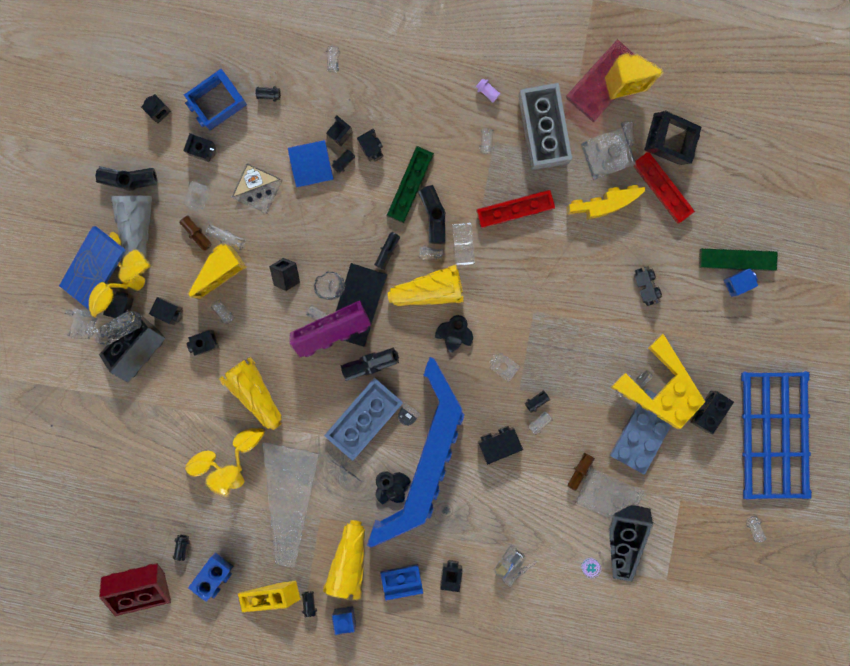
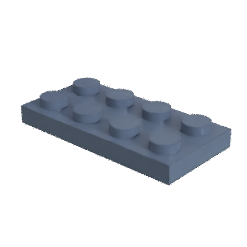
M374 378L324 436L353 461L404 402Z
M648 389L644 391L651 399L657 395ZM637 404L609 456L645 475L671 425L658 418L651 411L642 408L640 404Z

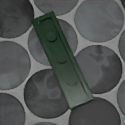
M416 146L386 215L387 217L403 224L405 223L434 153Z
M705 248L699 250V268L777 271L778 251Z

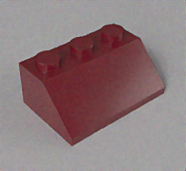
M158 563L101 577L99 598L114 616L171 603L165 573Z

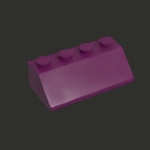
M359 300L290 332L289 343L300 358L303 356L309 357L320 348L327 349L331 347L333 342L338 340L344 341L355 332L362 333L366 331L368 326L371 325L370 320Z

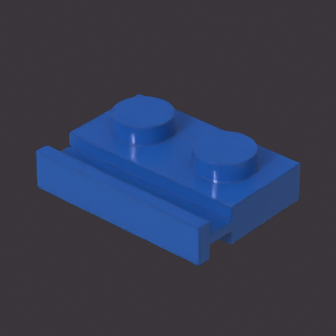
M418 564L380 572L385 601L423 594Z

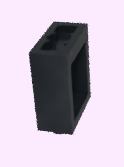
M668 111L654 113L644 150L678 165L692 164L702 127ZM669 123L686 130L680 153L664 147Z

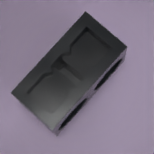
M710 390L705 398V403L698 409L691 423L706 433L714 434L734 401L718 391Z

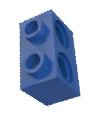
M215 552L188 589L205 602L210 597L214 599L221 590L219 585L222 581L226 583L233 574L230 571L234 566ZM214 567H220L222 569V574H217L214 570ZM203 582L209 583L211 589H205L203 587Z

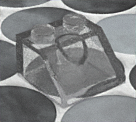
M624 128L591 138L581 144L593 180L636 165Z

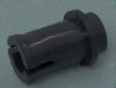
M273 86V88L256 87V99L273 100V102L280 100V88Z
M346 149L336 161L333 160L331 166L340 174L345 171L344 168L356 157L350 150Z
M543 390L532 399H527L525 406L531 413L533 411L537 412L536 409L550 401V398Z
M177 535V538L174 540L176 545L173 559L181 561L182 558V561H184L187 545L190 544L189 536Z
M314 591L301 593L304 609L302 614H304V617L315 616L317 608H315Z

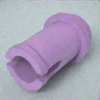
M483 78L476 88L478 92L481 91L493 103L501 93L488 83V79L485 80Z

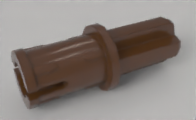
M189 215L180 220L179 224L187 231L189 238L193 239L203 251L211 247L212 244L202 233V228H198Z
M583 453L577 467L573 468L575 472L568 483L570 489L574 491L578 489L584 476H588L587 472L595 458Z

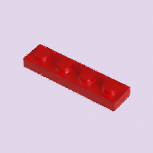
M646 152L632 163L677 224L695 212L649 152Z
M551 190L479 208L476 209L482 229L553 210L555 205Z

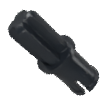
M390 232L384 246L380 248L381 252L374 263L375 266L383 270L386 269L400 239L398 234Z

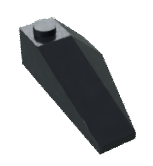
M630 505L614 513L609 527L614 579L633 581L653 526L650 508Z

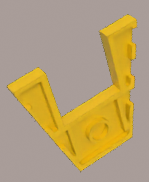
M662 334L648 349L675 375L664 388L651 399L626 373L611 388L622 393L629 400L640 404L645 410L656 414L658 418L676 429H681L705 403V400L665 335Z

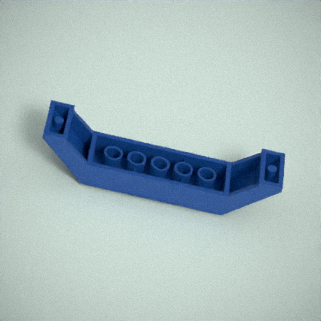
M429 357L423 376L429 378L439 402L404 508L381 521L375 520L367 545L369 547H374L425 523L426 518H431L434 508L431 503L433 499L436 500L440 490L438 482L444 479L446 472L444 464L445 462L449 463L452 454L450 446L451 443L455 444L458 436V431H456L457 425H461L464 418L462 408L434 358Z

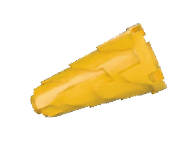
M451 265L448 268L437 270L412 281L393 286L394 288L390 289V292H387L389 303L397 306L459 304L464 302V296L461 295L463 290L457 265Z
M250 356L247 358L248 364L243 360L225 373L226 379L223 376L218 379L223 386L225 385L252 412L263 427L275 430L282 424L280 422L282 415L272 400L270 392L255 366V361Z
M350 520V523L344 526L341 541L331 563L326 584L323 586V592H326L325 594L348 599L351 594L353 595V600L361 599L365 529L361 525V521Z

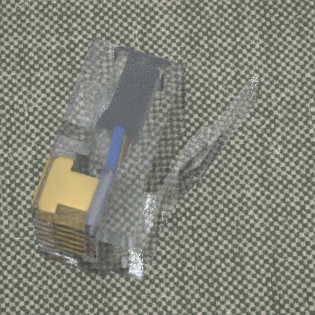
M510 545L494 570L496 575L503 579L506 585L511 587L520 575L528 571L537 562L534 560L531 564L519 570L526 558L521 551Z

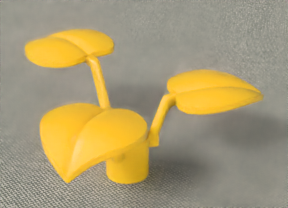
M111 232L108 236L121 246V239H119L118 234ZM130 251L124 257L122 264L119 262L118 266L121 269L119 279L123 284L109 283L106 285V283L101 282L92 290L89 297V310L93 317L104 311L113 299L112 287L124 289L130 287L137 291L143 288L145 278L139 274L151 265L140 251Z
M261 428L246 429L234 438L232 444L236 448L237 467L228 465L220 468L213 462L216 458V454L213 451H202L188 461L185 467L186 472L190 476H200L206 473L210 466H214L217 470L209 474L206 484L213 492L228 496L230 488L237 489L245 481L240 473L242 468L240 466L239 451L246 453L253 449L265 434V430Z

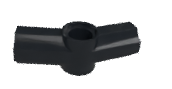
M99 166L95 175L97 183L122 188L127 191L157 185L158 181L154 168L127 172ZM129 177V183L124 185V179Z
M434 185L426 186L419 190L418 193L429 218V244L446 243V212ZM434 210H439L442 213V217L434 219L431 213Z
M394 347L379 353L374 352L362 356L358 360L341 365V371L345 381L362 375L366 376L381 371L385 367L396 365L399 363V355Z

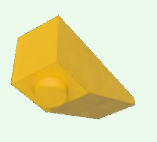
M296 581L281 582L238 593L242 612L288 608L301 600Z

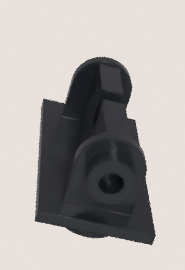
M649 266L644 267L645 271L642 268L634 270V276L638 287L646 286V289L640 290L643 303H646V306L654 304L653 300L656 301V304L661 302L662 293L660 288L655 285L656 275L653 268L650 269Z

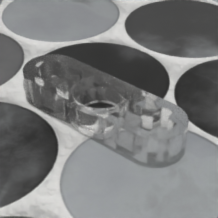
M134 311L120 315L96 330L95 341L101 345L115 342L141 326V315Z

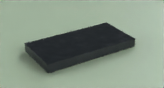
M351 263L336 311L360 300L372 325L387 274ZM371 325L368 326L366 331L362 333L355 332L344 341L365 347Z

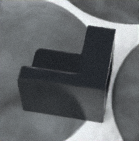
M336 115L334 117L335 123L326 132V135L341 147L353 131L350 125Z
M282 258L269 266L274 286L288 291L300 283L295 262Z

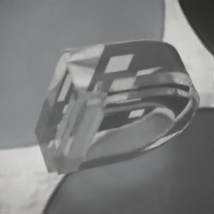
M646 370L634 382L640 388H643L652 379V374Z
M405 403L398 413V420L402 425L410 426L416 422L421 414Z

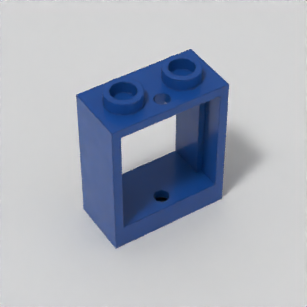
M222 68L184 94L188 100L185 102L191 112L195 111L198 117L196 119L202 127L206 126L210 131L247 105ZM220 83H223L236 102L208 120L195 101Z

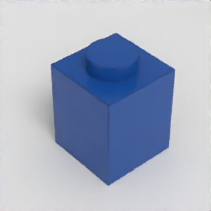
M751 269L743 270L723 280L731 297L738 296L758 286L757 276Z
M353 606L334 609L332 619L335 635L355 632L356 621Z

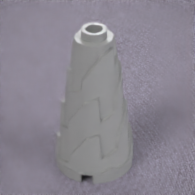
M111 196L118 236L121 239V246L126 250L123 258L130 251L138 250L146 259L152 196Z

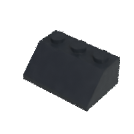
M135 311L99 356L110 373L129 382L137 375L138 370L144 363L149 361L151 355L162 345L166 338L153 324Z

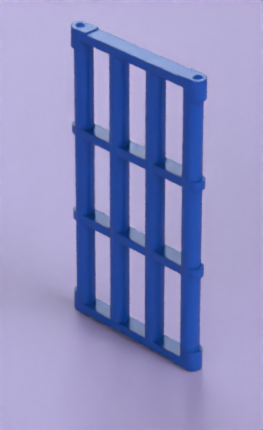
M741 372V381H743L742 418L744 425V452H742L744 457L743 499H811L812 490L810 489L809 456H811V452H809L810 414L808 406L810 372ZM800 376V414H790L789 377ZM751 377H762V414H751ZM770 377H781V414H770ZM751 418H762L763 452H752ZM771 418H781L782 452H771ZM790 418H800L801 452H790ZM801 456L802 493H791L790 457ZM752 457H763L764 494H753ZM771 457H782L783 493L772 494Z

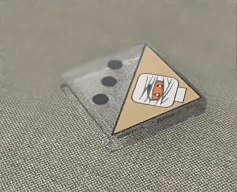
M247 163L231 198L267 214L282 179Z

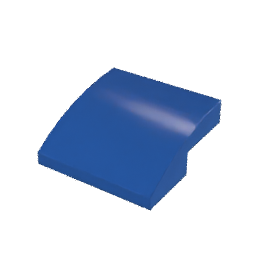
M325 140L288 148L296 188L334 180Z

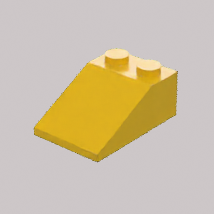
M220 244L213 249V253L209 255L188 293L190 297L196 299L203 298L246 268V265L235 249L227 244Z

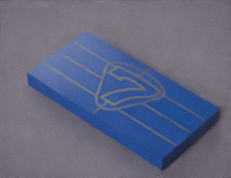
M97 226L92 227L59 286L89 310V297L92 290L101 282L107 284L126 250Z

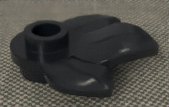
M455 315L449 322L441 323L438 326L435 338L445 339L449 352H453L462 343L471 346L473 333L467 327L468 323L465 317ZM456 321L461 322L462 326L460 328L454 326Z
M383 471L379 473L375 480L377 500L381 504H385L388 499L395 503L404 502L405 491L403 488L411 483L410 478L401 472L392 474L388 471ZM384 479L389 480L387 484H383L382 481Z

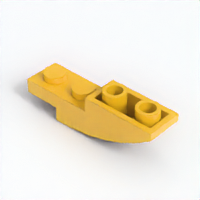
M631 185L625 190L614 187L608 189V192L603 194V200L602 197L591 198L590 202H583L582 199L573 200L566 207L567 215L586 212L587 220L609 215L637 199L645 192V187L639 188L638 185Z

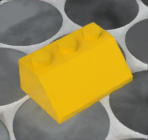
M624 54L619 56L605 77L610 100L648 91L661 76L662 70L638 55L630 56V54Z

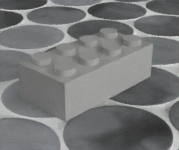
M559 83L521 89L518 99L531 170L569 164L572 160Z

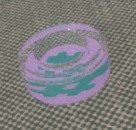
M587 558L582 562L581 570L586 577L596 578L601 573V565L596 559Z

